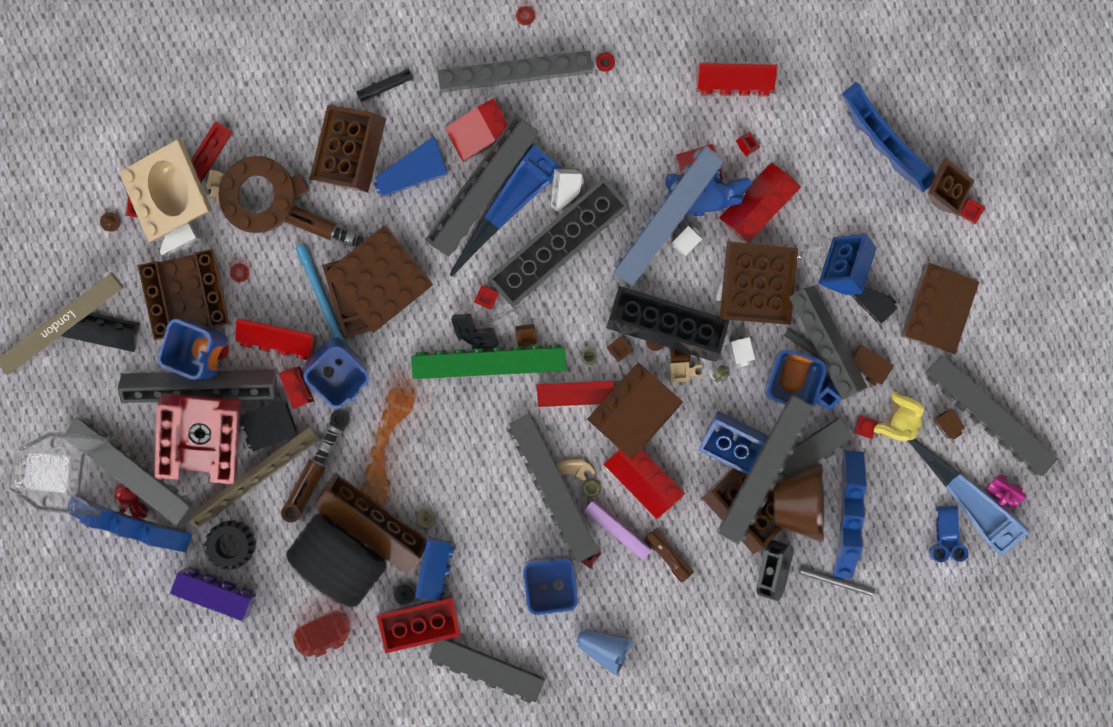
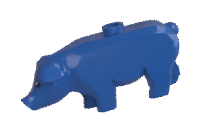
M718 170L686 214L693 213L694 216H703L705 212L719 211L733 205H739L743 201L747 188L754 183L747 177L725 184L722 182L720 170ZM676 173L666 175L667 196L672 192L670 187L675 180L680 181L684 175H676Z

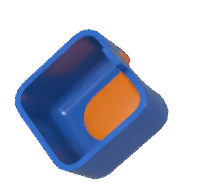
M174 319L167 326L158 355V363L161 367L189 379H212L218 373L217 360L223 347H226V335L192 320Z
M791 350L779 351L774 358L765 385V396L772 401L786 405L790 395H793L815 406L826 375V365L821 360Z

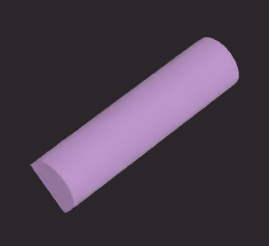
M592 499L583 510L641 560L651 552L652 548L645 540L597 500Z

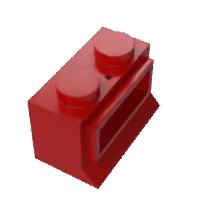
M300 366L278 373L293 409L314 401Z

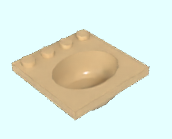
M182 139L171 142L119 172L148 242H154L212 211Z

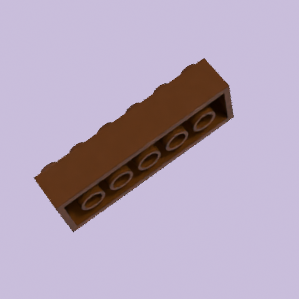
M335 473L321 490L313 507L321 514L329 517L336 525L348 531L351 536L363 542L366 547L371 548L383 559L388 560L399 571L408 574L421 560L427 539L339 474Z

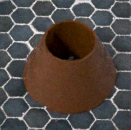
M822 464L814 465L777 481L774 486L776 525L818 542H824V482L822 480Z

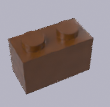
M859 345L852 355L860 373L866 376V381L873 386H876V384L882 385L894 367L893 364L863 345Z

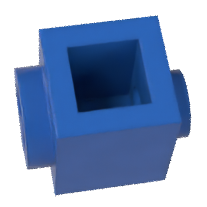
M829 376L822 384L817 403L821 407L831 410L842 398Z

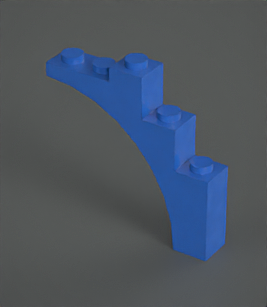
M857 82L853 83L841 94L850 111L849 116L853 124L869 137L875 149L889 159L897 173L921 192L927 190L935 178L933 169L912 152L893 132L874 108L861 85Z
M845 450L842 459V508L838 548L833 570L834 577L853 578L857 561L860 560L863 550L862 526L865 519L864 496L867 481L864 452Z
M73 495L68 504L67 513L79 519L80 523L89 528L109 531L118 537L139 540L148 546L187 552L192 534L183 529L133 517L101 506L78 495Z

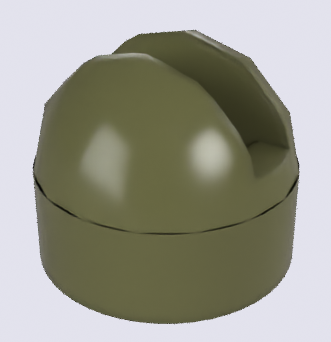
M592 349L585 350L582 353V361L586 365H593L597 361L596 352ZM592 356H594V358H595V359L585 360V358H589V357H592Z

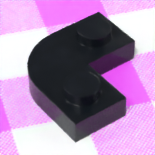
M471 313L455 314L452 316L451 321L459 340L463 339L468 344L473 345V349L497 348L499 342L494 328L476 329Z

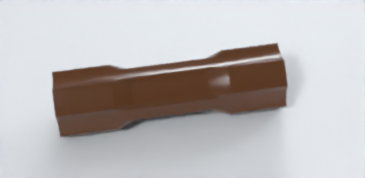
M658 528L654 529L644 538L650 547L657 551L667 563L672 573L681 583L694 573L693 569L676 553Z

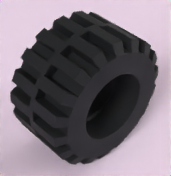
M231 520L224 521L213 527L210 533L206 535L207 540L204 542V546H206L204 551L205 555L208 554L209 556L207 558L209 562H214L213 565L215 567L219 566L222 570H233L246 564L253 557L252 554L256 549L254 548L256 540L253 539L255 535L253 532H250L249 526H244L243 522ZM226 534L236 536L240 542V551L235 556L224 554L220 548V540Z

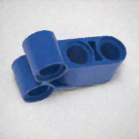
M937 506V544L930 547L929 557L940 563L945 562L949 557L954 561L963 562L968 558L969 552L964 545L959 543L957 506ZM941 548L943 555L937 559L935 551ZM956 548H961L962 555L956 558L954 551Z

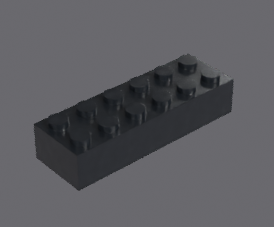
M619 286L606 328L717 362L722 351L730 320L719 319V316Z

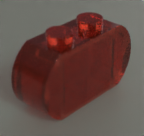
M333 611L303 624L294 633V646L300 654L308 657L313 655L319 657L327 653L326 649L331 647L337 649L344 645L343 642L350 635V620L344 613Z

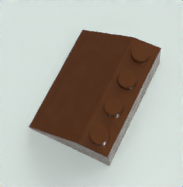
M327 105L310 180L368 193L386 118L372 112Z
M931 263L924 264L901 337L956 354L979 282Z
M638 362L587 420L632 460L683 404V401Z
M733 467L702 496V500L721 520L726 515L747 474ZM774 488L768 490L765 495L768 497L763 507L759 506L756 512L758 514L756 521L747 528L749 533L743 543L753 554L764 549L783 528L775 523Z

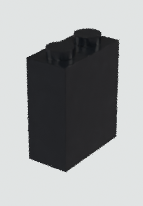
M281 400L240 415L241 429L246 432L248 437L245 438L246 444L249 449L252 448L253 452L299 435L286 400Z

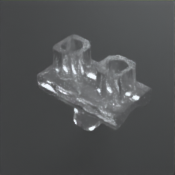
M499 301L495 303L497 309L491 312L493 316L500 313L501 316L488 322L490 327L494 328L499 336L508 331L504 321L509 318L514 327L524 323L519 306L505 313L504 311L511 307L508 303L501 306Z

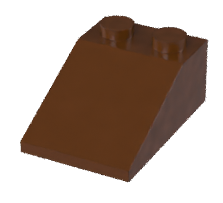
M944 158L928 191L930 202L942 211L959 215L974 180L949 159Z

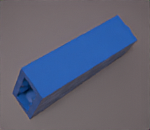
M430 138L376 176L377 182L374 185L377 194L381 193L385 197L447 176L448 172L436 138Z

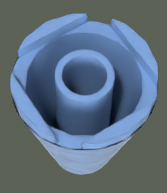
M591 630L580 632L576 640L581 650L615 675L621 670L626 660L627 650H630L632 640L629 638Z

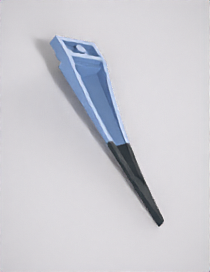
M908 440L954 497L987 544L1001 557L1029 533L1030 529L1005 506L999 505L997 500L917 440Z

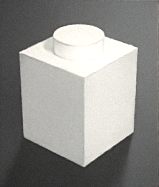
M688 226L671 244L685 257L702 240L700 238L701 233L695 227L690 228Z
M750 337L729 342L734 363L740 364V367L751 365V360H755Z

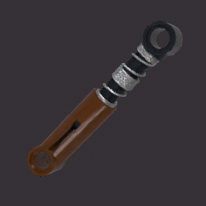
M297 206L293 207L292 212L285 221V223L327 240L338 239L340 243L344 242V244L351 247L355 246V248L366 240V237L358 236V233L343 230L342 227L339 228L334 221ZM292 214H295L305 219H308L309 221L308 223H306L291 216Z
M340 409L331 414L329 430L325 432V438L321 439L318 451L314 454V459L308 460L285 506L281 510V517L284 521L292 523L299 520L310 497L326 469L324 462L333 451L334 443H337L336 439L338 436L341 435L351 422V415L348 411ZM340 413L345 416L344 424H339L336 421V416ZM305 487L306 489L304 490L299 502L296 503L301 491ZM289 507L296 510V516L293 518L287 514Z

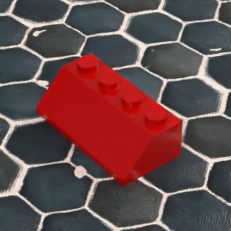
M699 63L697 67L696 92H701L703 96H710L712 92H720V96H731V93H739V96H750V93H758L760 97H768L770 93L775 91L777 64Z
M772 163L753 181L754 184L747 188L742 203L730 206L719 217L744 243H749L801 188L789 174Z
M240 318L236 319L235 341L241 342L240 346L251 348L252 345L259 346V350L270 352L271 349L278 350L277 354L289 356V353L297 354L296 358L308 360V357L314 354L318 335Z
M618 449L603 464L656 519L685 495L642 449L632 460Z
M454 596L377 614L385 654L461 636Z

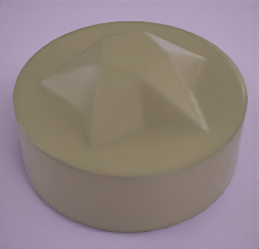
M424 509L416 515V523L421 529H429L436 522L435 514L431 510Z

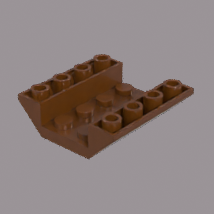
M214 249L195 252L194 255L162 262L154 261L137 265L154 341L164 338L169 322L174 319L192 320L213 329L230 324Z

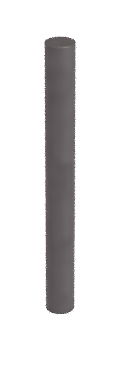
M801 567L799 572L801 575L872 597L875 592L873 588L805 567Z

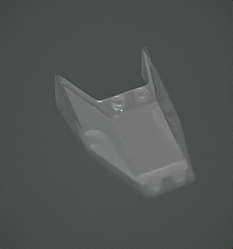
M48 433L14 450L9 489L41 511L100 516V512L82 500L79 494L82 486L81 479L86 453L110 442V438L77 433Z

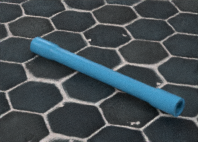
M302 244L295 249L306 270L333 338H340L347 344L313 265L307 245Z

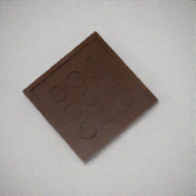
M385 224L325 272V275L373 333L434 285Z
M727 241L719 319L791 325L793 304L789 297L794 294L798 248Z

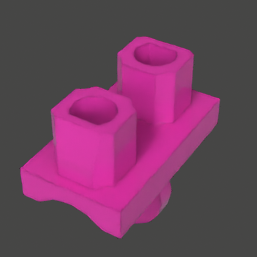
M999 474L986 488L987 492L999 499V505L1003 506L1006 503L1014 509L1027 496V494L1023 493L1021 486L1018 484L1012 486L1007 482V477Z

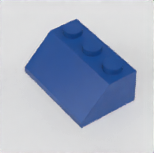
M868 234L833 237L818 282L821 286L844 295L863 294L877 249Z
M717 411L698 451L748 474L768 435Z
M428 538L415 598L440 600L441 595L445 596L447 584H444L445 576L449 577L451 565L447 564L449 557L453 558L455 549L454 546H451L452 541Z

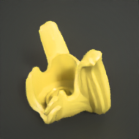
M893 391L892 399L900 408L895 412L890 426L878 424L874 428V432L885 434L899 441L913 440L917 437L922 427L921 416L923 415L924 407L920 402L902 396L897 391Z

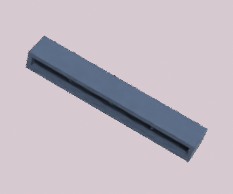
M706 145L703 149L699 148L694 154L693 158H695V161L692 165L687 164L681 173L684 176L681 180L676 179L670 187L672 192L669 196L665 195L659 202L661 206L657 212L653 211L647 220L650 222L646 228L644 226L640 228L636 234L638 239L635 243L632 241L625 249L627 254L624 258L619 257L614 264V267H616L614 273L631 286L635 284L724 163V158Z

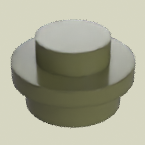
M720 365L712 375L715 378L714 381L716 383L719 381L724 382L730 374L728 373L729 368Z
M590 478L584 481L582 491L585 496L594 498L601 492V485L596 479Z

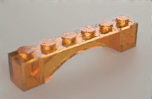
M393 388V391L389 390L386 400L389 402L387 409L383 410L381 420H384L383 426L377 430L376 438L378 443L377 446L372 448L370 457H373L371 465H367L365 475L368 476L367 481L362 483L360 489L381 505H385L390 489V483L385 471L384 455L386 445L396 425L404 417L412 413L417 396L415 393L398 388Z

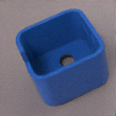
M336 337L329 339L305 362L303 367L305 382L333 408H341L349 400L352 402L359 395V391L369 382L367 364L343 340ZM337 358H341L343 360V363L341 365H337L335 363V360ZM326 366H331L334 369V373L331 376H326L323 373V369Z
M555 556L532 559L525 564L523 576L527 607L532 614L571 611L576 608L578 597L574 566L570 557ZM561 580L564 584L563 589L555 590L552 586L553 582ZM543 583L548 586L545 591L540 589V585Z

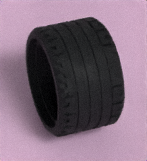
M317 513L312 517L298 538L295 539L286 551L288 563L307 583L329 599L345 607H357L387 569L386 560L377 552L366 547L363 542L351 536L348 531L336 525L329 517L321 513Z

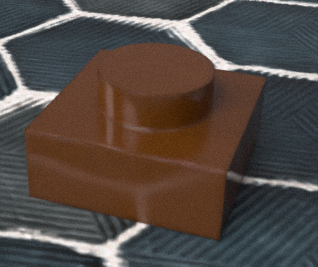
M534 324L515 327L518 346L537 344Z
M622 336L606 347L618 363L633 351Z
M669 348L671 363L690 362V354Z

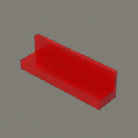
M614 381L537 384L538 407L601 404L612 392Z

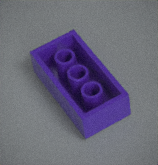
M194 567L184 568L177 573L169 594L239 621H244L249 617L257 596L252 594L253 590L246 587L239 589L231 581H218L217 576L209 573L205 576L200 574V570Z

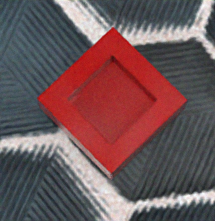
M751 132L736 140L739 149L745 156L761 148Z
M967 198L959 216L972 224H976L986 207Z
M481 285L474 303L492 310L499 293Z
M859 415L853 433L873 439L874 428L878 425L879 421Z

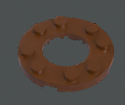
M251 156L243 158L233 164L222 178L219 188L221 210L227 220L240 230L255 234L270 232L282 225L292 212L295 203L292 177L280 163L268 157ZM253 176L265 177L270 181L274 189V200L271 206L260 213L246 211L239 200L241 185Z

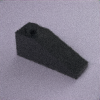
M867 287L864 288L863 294L851 295L878 324H882L898 309L895 305L897 302L892 296H886Z

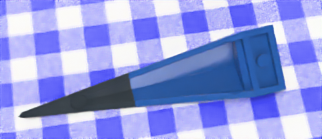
M534 144L528 147L524 156L514 166L512 173L508 175L452 268L450 276H454L510 218L551 183L554 177V169L562 168Z

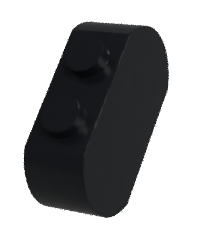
M776 540L769 542L765 549L756 587L758 596L775 601L781 599L785 591L793 558L792 545Z

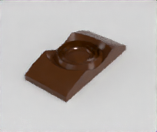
M340 260L323 264L324 274ZM325 275L344 339L372 331Z

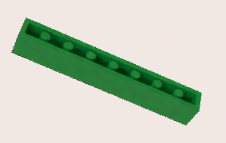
M561 344L550 345V349H542V345L530 346L531 350H523V346L511 347V351H504V347L492 348V352H485L484 348L473 349V353H465V349L454 350V354H446V351H435V355H427V352H416V356H411L412 379L566 371L565 348H561Z

